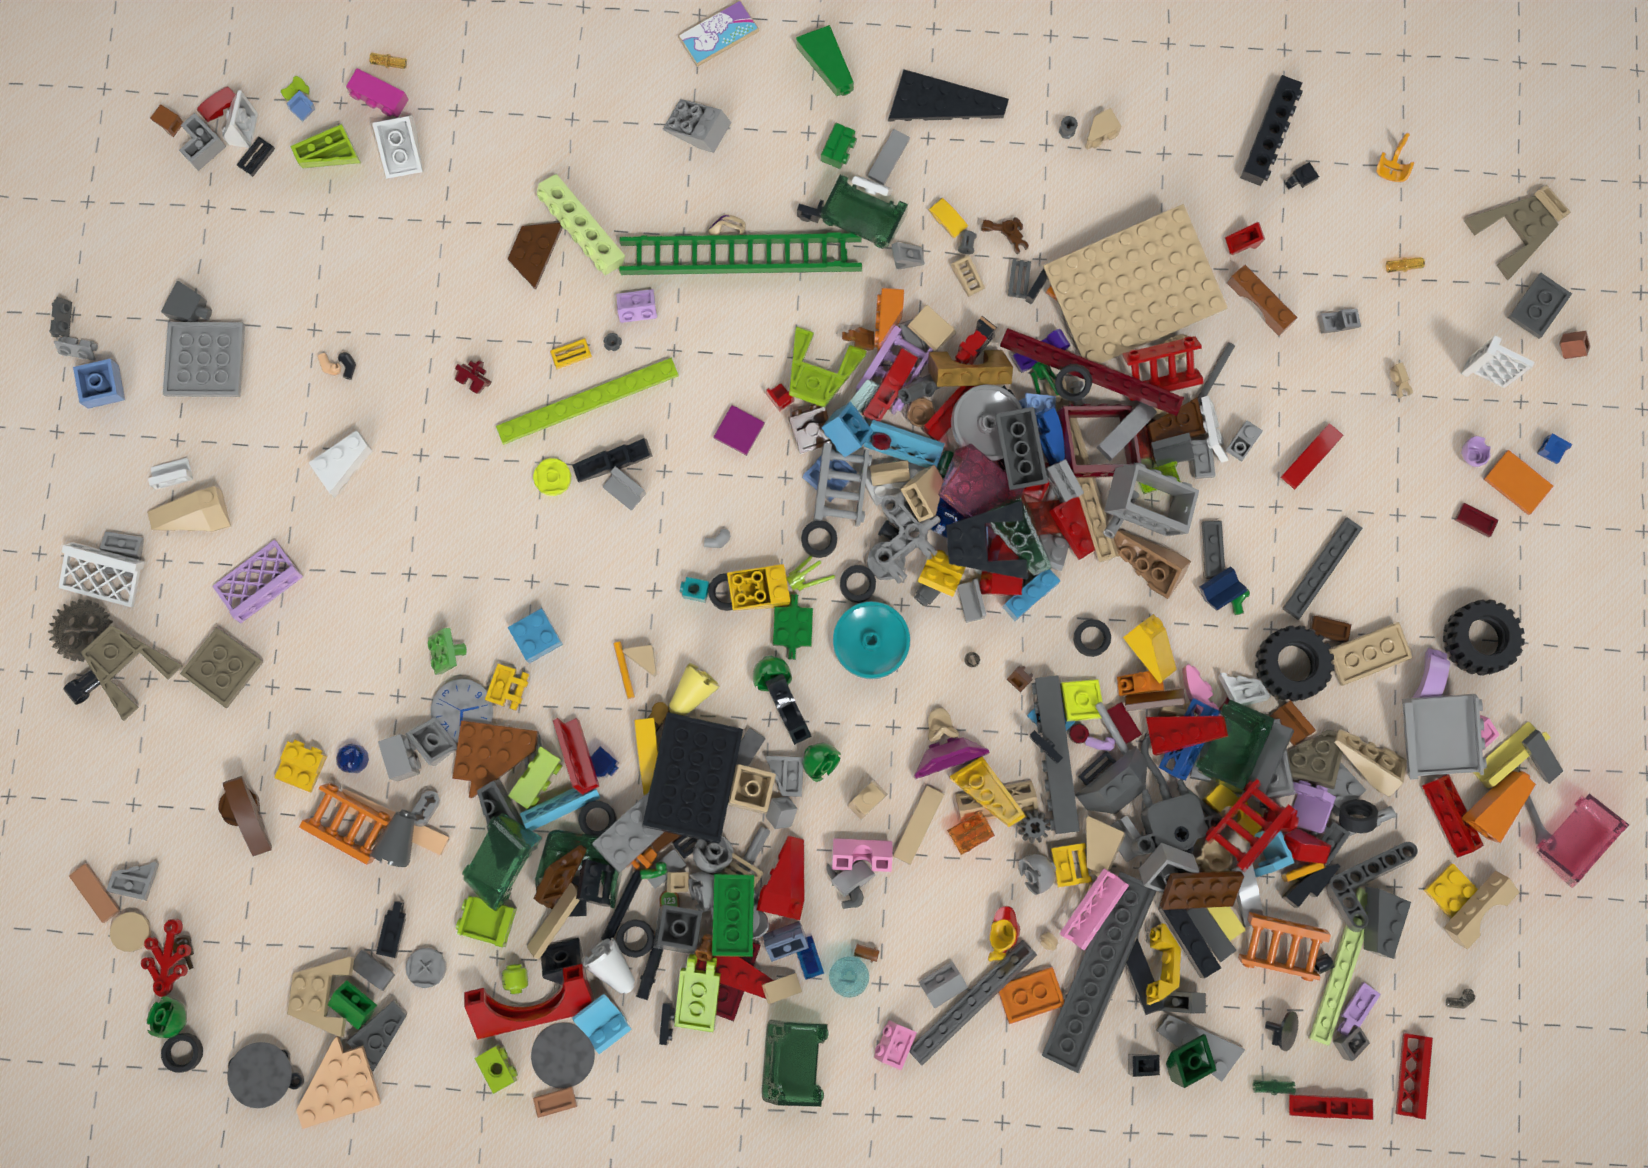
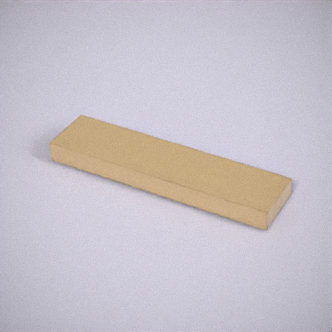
M926 786L893 857L911 865L944 793Z
M572 882L569 884L528 944L527 948L534 958L539 959L579 902L576 899L578 889L576 884Z

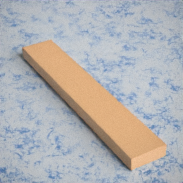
M343 788L342 790L343 793L370 808L389 814L390 819L396 813ZM337 800L335 807L340 808L342 802ZM350 806L347 810L348 813L355 816L359 813V811ZM368 816L364 819L374 825L376 823V820ZM414 825L412 842L438 855H442L450 837L429 827Z

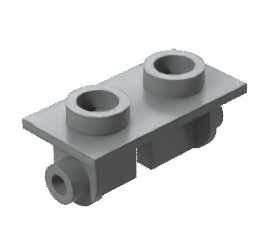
M66 336L60 337L58 341H54L58 354L96 360L93 351H97L98 344L94 341L81 339L79 345H77L78 339Z

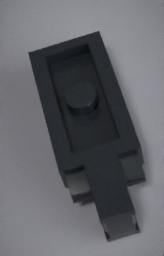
M394 901L393 909L388 910L387 915H385L376 954L397 958L406 921V913H403L404 902Z

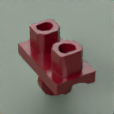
M481 360L476 363L470 361L469 366L457 364L455 369L458 372L454 380L460 384H466L470 378L473 380L469 388L472 392L480 394L484 387H489L492 381L482 376L487 371L483 369L484 362Z

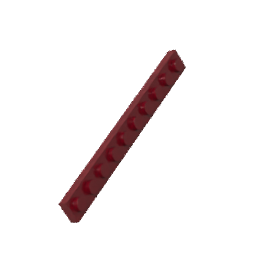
M1007 328L1000 344L1002 348L1058 370L1069 364L1082 365L1089 370L1092 376V383L1175 416L1178 415L1185 398ZM1071 371L1068 373L1078 378L1084 379L1083 375H1081L1079 372Z

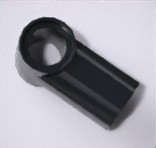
M90 669L79 679L67 683L63 690L72 702L78 705L87 700L90 696L89 693L101 684Z

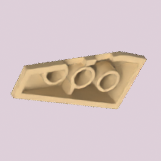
M216 486L193 492L147 512L152 530L214 532L231 527L223 492Z
M1340 729L1337 731L1335 744L1378 792L1390 797L1404 783L1406 759L1388 748L1382 750L1377 748L1373 742L1367 744L1362 742L1358 736Z

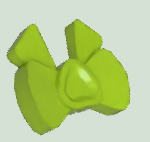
M294 76L292 83L287 88L282 89L281 94L289 101L299 90L309 95L310 88L302 78Z

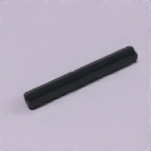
M634 870L601 937L602 941L607 938L611 941V938H614L642 881L640 870Z

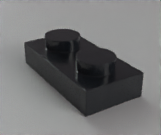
M663 1003L659 1045H668L669 1041L673 1039V1028H670V1022L675 1018V1008H672V1003Z

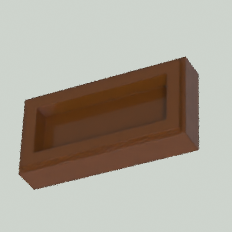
M1314 615L1312 616L1310 628L1316 631L1315 634L1317 636L1321 634L1325 639L1345 643L1349 641L1352 624Z

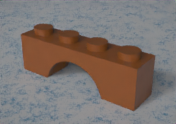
M1243 265L1227 282L1240 297L1248 298L1261 310L1266 324L1278 336L1287 330L1298 318L1246 265Z

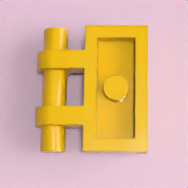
M497 664L485 700L503 707L506 700L512 701L510 709L517 711L518 705L523 700L521 697L524 688H527L529 683L527 682L529 674L522 672L519 679L515 677L516 669ZM512 683L517 684L514 695L509 694Z

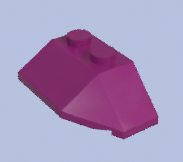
M951 737L947 739L948 743L940 745V742L931 744L929 749L925 751L914 774V779L916 780L988 755L990 752L987 748L964 737Z

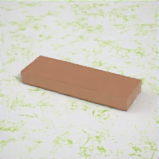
M83 864L69 875L102 923L107 922L121 911L88 864Z

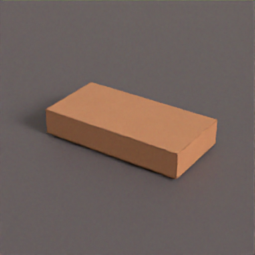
M573 1087L533 1098L538 1118L577 1107Z

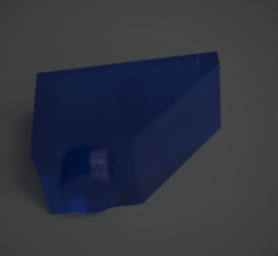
M601 746L591 756L597 778H607L609 775L612 777L619 769L617 766L619 762Z

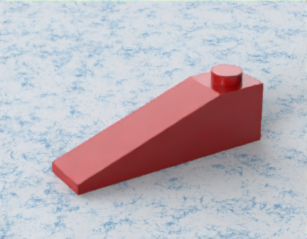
M1014 521L998 522L988 552L989 561L1020 559V555L1015 549L1017 536ZM982 571L980 591L983 595H1022L1023 579Z

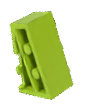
M342 124L290 146L298 164L302 168L361 163Z
M540 746L537 755L529 763L528 768L519 778L508 796L526 809L536 806L540 800L538 797L542 790L546 791L552 783L549 781L553 774L557 775L563 767L560 764L562 760Z

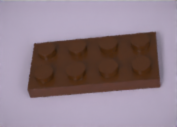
M1241 871L1170 874L1159 905L1162 910L1233 907L1244 875Z

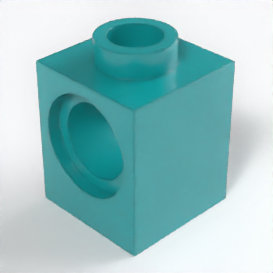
M686 577L685 582L682 581L680 586L682 597L706 603L709 581ZM693 585L699 587V591L696 594L689 592V588Z

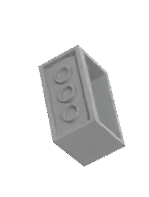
M1144 464L1124 465V467L1115 468L1104 512L1164 536L1188 534L1199 490L1193 488V485L1190 483L1178 482L1175 477L1161 475V471L1149 470ZM1136 481L1173 496L1168 517L1131 503Z

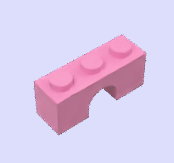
M833 839L832 869L852 870V864L855 861L866 860L871 863L872 871L891 872L892 841Z

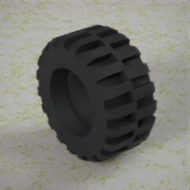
M1484 599L1477 600L1457 609L1455 614L1449 617V623L1444 627V631L1447 632L1443 636V642H1447V646L1444 648L1446 653L1450 652L1452 655L1449 657L1452 662L1457 661V667L1461 670L1466 668L1467 673H1477L1480 676L1497 673L1517 661L1516 657L1520 656L1523 651L1520 646L1525 645V639L1522 638V634H1525L1524 628L1519 626V623H1521L1519 617L1515 618L1513 616L1515 612L1512 609L1507 610L1505 609V604L1501 602L1496 604L1495 600L1490 599L1487 601ZM1474 621H1485L1495 629L1498 636V646L1493 654L1484 655L1472 646L1469 639V630Z
M1292 625L1277 630L1261 643L1260 650L1256 653L1258 660L1255 662V668H1258L1259 671L1256 674L1258 679H1262V684L1265 688L1270 690L1269 693L1271 695H1278L1281 700L1302 701L1318 694L1327 686L1326 683L1331 680V672L1334 671L1335 667L1334 664H1331V661L1334 660V654L1329 653L1328 649L1331 647L1329 643L1325 644L1322 641L1324 637L1321 634L1317 636L1315 634L1316 631L1311 628L1307 630L1305 626L1299 625L1294 627ZM1295 646L1307 654L1311 669L1308 677L1304 680L1292 681L1281 672L1278 657L1281 650L1285 647Z

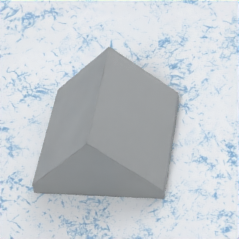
M436 717L405 734L428 765L431 766L438 765L457 749V744Z

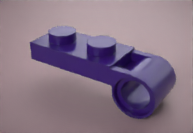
M1061 329L1051 332L1045 339L1041 340L1062 350L1070 347V343ZM1018 353L1012 356L1021 373L1031 369L1034 364L1038 363V361Z

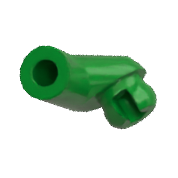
M1249 590L1231 601L1234 615L1244 614L1242 602L1246 597L1250 596Z

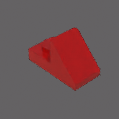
M1256 222L1225 237L1230 254L1235 255L1248 248L1257 249L1265 240L1260 222Z

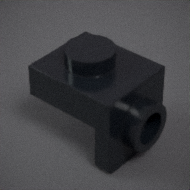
M820 199L817 209L799 203L797 217L805 222L812 221L818 223L819 219L823 218L826 212L824 200Z

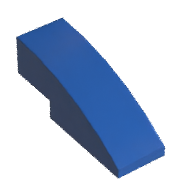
M1055 407L1046 408L1035 415L1041 430L1039 434L1041 448L1051 466L1065 458L1064 438Z

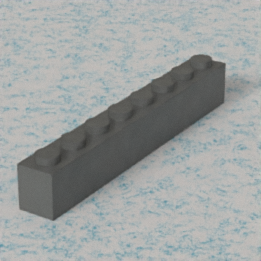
M1059 675L1035 678V683H1032L1033 695L1037 694L1038 702H1034L1035 714L1040 715V721L1037 722L1038 733H1042L1044 740L1046 738L1050 739L1055 744L1054 749L1063 757L1056 764L1045 753V760H1042L1043 772H1047L1048 780H1044L1046 792L1050 791L1051 798L1047 799L1048 811L1053 813V819H1050L1051 831L1055 830V834L1079 832Z

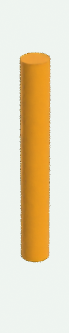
M615 642L613 644L627 699H631L635 695L621 642Z

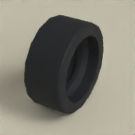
M1069 364L1063 367L1055 379V388L1058 394L1068 401L1083 399L1089 393L1092 386V376L1089 370L1079 364ZM1076 371L1083 375L1085 386L1081 392L1072 394L1064 389L1063 378L1067 373Z
M812 521L802 531V547L812 557H827L836 548V530L826 521ZM814 529H825L830 534V544L823 550L812 548L808 542V536Z
M862 565L849 567L843 572L840 579L842 594L851 602L861 603L867 601L872 597L876 589L875 575L869 568ZM862 573L868 578L869 588L864 594L854 595L848 590L847 580L852 574Z
M723 573L713 578L709 584L708 593L715 607L720 610L730 611L733 610L732 602L723 603L719 601L715 593L717 586L721 582L728 581L727 573Z
M1090 619L1084 621L1074 632L1073 642L1075 648L1085 656L1095 657L1101 655L1108 649L1111 643L1110 629L1100 620ZM1088 627H1096L1103 634V643L1097 649H1088L1081 641V634Z
M1352 799L1343 802L1340 806L1339 823L1345 830L1361 834L1371 832L1377 827L1378 809L1371 802ZM1358 814L1367 818H1355L1350 815Z
M602 801L587 803L581 809L578 816L581 830L587 836L599 838L617 821L614 809ZM594 808L604 809L609 816L607 827L601 831L591 830L586 823L587 814Z
M637 919L627 921L621 925L616 937L620 951L626 956L633 958L644 956L650 952L655 939L651 926L645 921ZM635 926L642 928L647 934V943L642 949L636 951L629 949L624 942L626 931Z
M181 1033L169 1038L161 1049L163 1065L175 1073H183L194 1069L203 1057L201 1041L189 1033ZM179 1041L189 1042L193 1048L192 1060L185 1065L176 1064L171 1057V1049Z

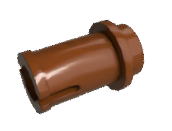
M857 944L854 956L871 960V963H873V961L877 962L880 950H877L876 947L873 949Z

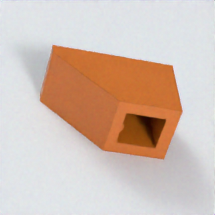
M1150 671L1117 677L1119 696L1164 691L1163 681L1159 683Z

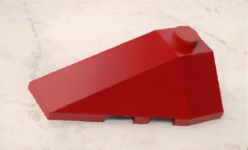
M788 836L778 855L779 861L775 869L772 868L769 873L771 877L767 885H763L756 910L800 920L805 901L804 839Z

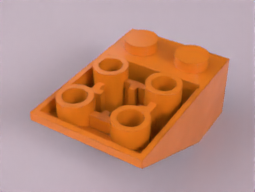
M882 288L881 294H877L876 311L878 312H876L875 329L879 331L875 330L874 347L878 348L877 354L894 326H898L902 320L904 289Z

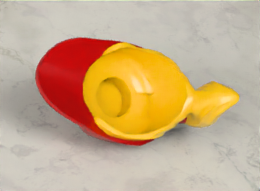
M1003 906L995 913L989 935L994 951L989 953V962L1003 960L1007 949L1012 948L1019 939L1020 925L1017 922L1015 911L1010 906Z

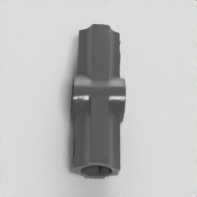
M930 374L923 378L917 376L913 378L910 384L898 391V397L902 403L908 404L923 396L931 397L935 390L941 387L936 386Z

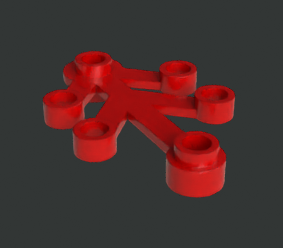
M169 919L164 924V931L167 933L164 953L158 945L157 938L150 937L144 941L145 948L153 952L161 967L159 973L155 966V960L152 957H145L141 960V967L145 970L148 969L154 980L153 991L159 997L167 996L173 989V983L188 972L187 966L181 964L176 965L173 973L169 975V969L191 953V947L185 944L178 946L177 952L172 956L175 935L181 933L183 929V924L179 919Z

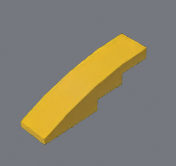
M655 718L634 720L644 796L650 791L658 755Z

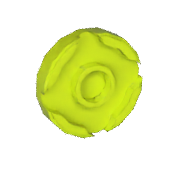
M545 459L534 470V484L541 493L547 496L560 495L571 484L572 475L570 469L559 459Z

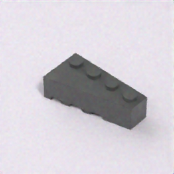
M494 780L477 790L483 815L486 818L487 830L492 840L493 852L496 855L498 869L506 868L538 848L500 780Z

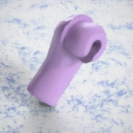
M1090 736L1086 739V746L1107 751L1114 749L1115 740L1111 737H1106L1105 741Z

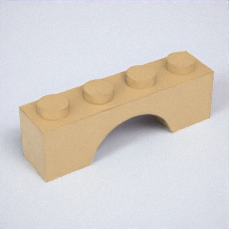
M1495 871L1445 925L1444 929L1455 943L1468 950L1481 936L1480 924L1485 913L1496 905L1508 906L1520 893L1509 877Z

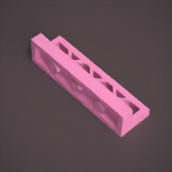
M1103 869L1059 934L1085 950L1129 884L1116 874Z

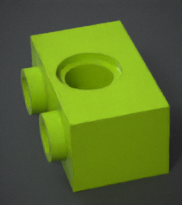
M499 1045L474 1058L493 1094L516 1082V1076H518L513 1065L510 1066L507 1061L508 1054L505 1048H501ZM495 1063L502 1065L503 1069L500 1074L495 1073L493 1070Z

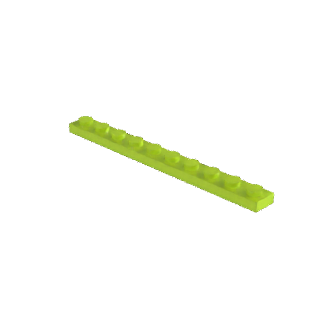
M671 357L497 425L496 428L504 445L666 382L679 375Z

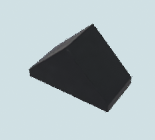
M1128 1054V1074L1132 1077L1160 1075V1055Z

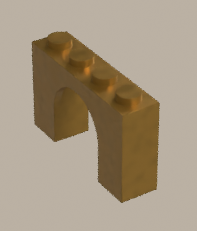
M984 350L983 364L966 365L955 362L947 351L929 352L928 371L937 387L1012 384L1013 365L1003 350Z

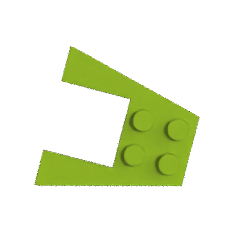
M796 327L789 395L825 407L865 358L867 351L849 345L838 374L803 362L814 332Z

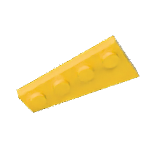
M983 756L950 776L951 781L1007 827L1025 818L1024 812Z

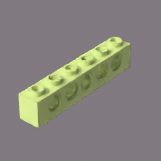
M557 174L539 183L537 189L539 200L545 203L550 213L560 221L562 228L570 233L573 241L580 245L584 254L591 258L599 271L606 276L623 265L625 255Z

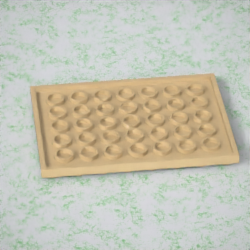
M1184 204L1043 265L1081 357L1098 364L1228 309Z

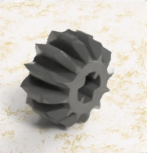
M1034 810L1032 814L1030 811H1026L1027 817L1021 819L1023 823H1017L1018 827H1022L1018 830V834H1024L1022 839L1025 841L1029 839L1030 843H1034L1036 838L1040 843L1042 842L1041 836L1048 837L1045 830L1049 831L1051 827L1045 825L1050 820L1048 818L1044 819L1045 814L1043 812L1038 815V810ZM1032 823L1037 826L1036 830L1030 826Z

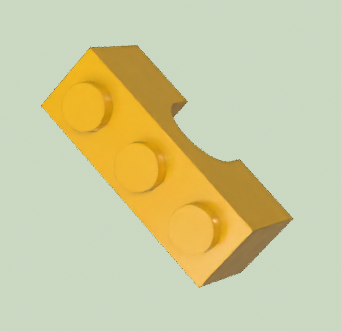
M1220 782L1202 800L1217 813H1220L1227 806L1232 808L1241 796L1238 798L1233 793L1234 789L1228 783ZM1241 810L1237 812L1236 822L1253 836L1262 828Z

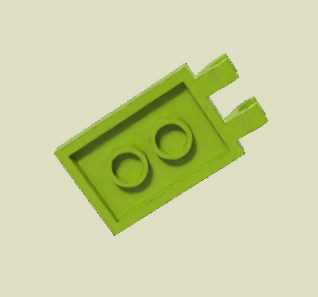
M689 954L687 967L680 970L674 1027L713 1033L715 1030L721 973H715L717 958L712 957L711 961H707L706 971L695 970L697 964L696 955Z

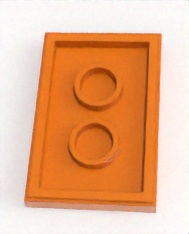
M1510 450L1504 453L1484 478L1487 483L1527 515H1530L1553 488L1550 482Z
M1053 967L1011 980L998 992L1009 1024L1063 1007L1065 1002Z

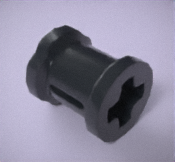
M886 520L878 535H883L892 540L899 535V530L890 525L889 521Z

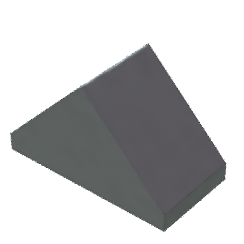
M1355 1027L1350 1030L1348 1035L1344 1034L1333 1041L1343 1059L1348 1061L1355 1060L1370 1044L1361 1027Z

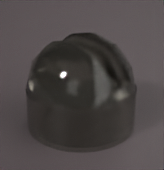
M969 652L966 654L964 661L968 667L974 668L980 664L981 659L977 653ZM972 655L974 656L976 664L974 665L970 657Z

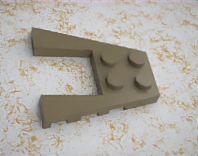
M1536 196L1495 208L1464 220L1475 236L1505 217L1526 245L1497 265L1507 280L1518 271L1559 225Z
M112 625L81 652L123 721L131 716L139 707L111 679L139 653L168 680L183 667L176 661Z

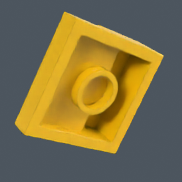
M937 550L935 556L931 554L932 558L927 559L918 582L953 597L966 567L949 564L948 555L943 550Z
M295 739L293 743L287 741L280 757L281 763L274 778L312 793L327 756L322 755L323 750L311 747V750L305 748V743Z

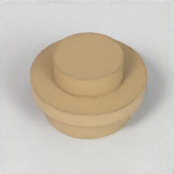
M1047 932L1040 936V943L1043 948L1052 951L1057 948L1059 942L1053 934Z

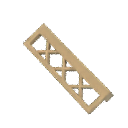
M1032 781L1005 785L1007 791L1024 813L1026 811L1033 812L1038 810L1037 795ZM1021 789H1030V793L1023 794L1019 792ZM967 793L956 794L961 825L996 818ZM967 799L972 801L970 804L962 805L961 802Z

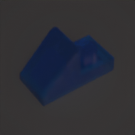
M812 935L806 937L809 948L797 952L805 980L824 974Z

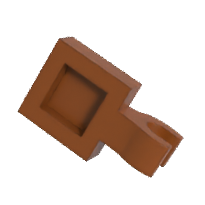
M859 327L855 330L849 329L848 333L842 332V340L855 341L854 347L867 351L874 349V331Z

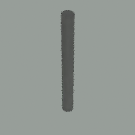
M1228 343L1198 395L1199 406L1202 405L1201 398L1208 395L1235 348L1234 344Z

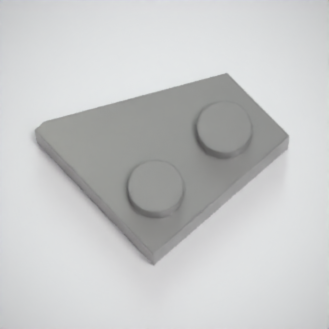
M766 756L772 773L776 774L775 780L782 796L802 797L803 757Z
M152 862L145 866H135L128 870L114 871L106 891L147 901L159 864Z

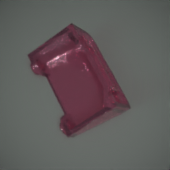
M1590 793L1586 798L1581 796L1574 804L1577 808L1548 840L1543 838L1536 846L1539 849L1537 854L1571 888L1580 882L1590 868L1629 826L1626 821Z

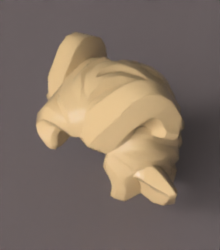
M1215 840L1211 844L1205 841L1200 856L1195 858V861L1201 872H1227L1232 869L1235 856Z

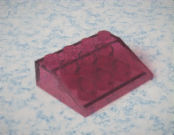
M968 444L955 451L938 495L963 516L969 518L1020 501L1024 488L1010 490L1007 473L974 445ZM1005 522L986 523V526H988V536L992 539L995 538Z

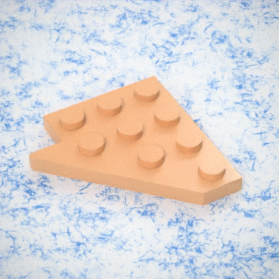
M339 1036L334 1038L296 1110L302 1129L381 1104L364 1046L344 1051Z

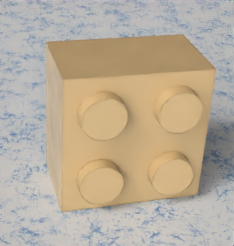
M740 764L736 765L728 805L760 814L766 813L776 774Z

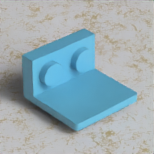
M1264 831L1256 833L1255 837L1260 838ZM1281 831L1264 849L1263 854L1266 860L1258 863L1259 867L1254 869L1255 876L1259 877L1295 863Z
M605 994L572 1017L574 1023L589 1037L598 1054L632 1030L622 1012Z

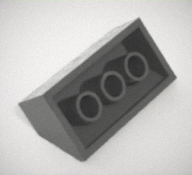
M1034 407L996 414L1009 489L1014 490L1048 483Z

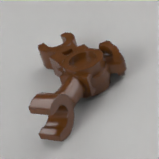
M1014 217L1013 221L1007 220L1002 222V224L983 220L981 231H1001V234L1007 237L1010 244H1014L1016 254L1020 253L1019 245H1022L1025 250L1029 247L1028 243L1021 239L1023 235L1020 231L1023 229V224L1017 217Z

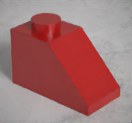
M1298 828L1285 834L1284 841L1292 853V858L1298 861L1327 863L1331 845Z

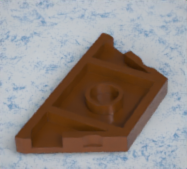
M560 223L521 226L509 254V263L518 270L533 289H537L562 231Z
M579 845L551 864L545 870V875L537 886V892L533 899L539 904L553 909L571 883L587 849Z

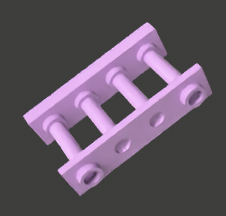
M895 325L856 387V393L867 379L872 381L875 376L882 378L885 376L887 371L883 370L882 364L884 361H891L893 363L896 358L891 351L894 345H899L922 358L919 366L912 368L910 373L913 375L908 384L912 382L913 378L920 375L925 365L928 364L929 352L934 350L930 347L926 353L902 339V329ZM895 398L892 403L891 413L895 415L897 410L901 412L905 404L902 403L900 398Z

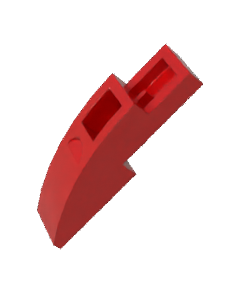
M901 348L865 408L864 416L872 421L873 419L879 422L882 420L918 359L917 356Z

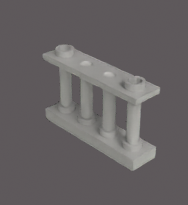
M824 443L813 521H822L823 517L826 518V516L855 519V527H859L861 522L864 523L865 511H862L867 467L871 466L872 455H869L870 449H865L863 456L850 454L844 458L840 452H834L831 449L832 444ZM833 459L862 463L861 474L832 471L829 468V463ZM834 478L860 482L859 493L831 490L830 487H827V480ZM833 497L858 501L857 511L827 508V506H824L825 498Z

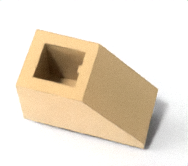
M1111 108L1094 116L1085 145L1087 150L1092 147L1097 148L1103 141L1107 139L1113 140L1119 135L1121 124Z

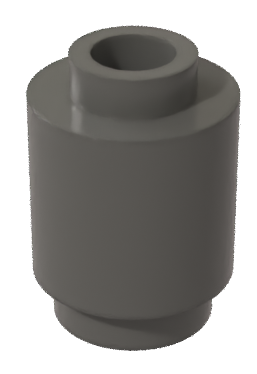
M922 584L916 591L914 598L922 606L926 607L928 604L931 605L941 592Z

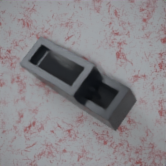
M1331 864L1306 875L1296 882L1282 898L1294 908H1299L1308 895L1318 897L1341 866L1339 864Z

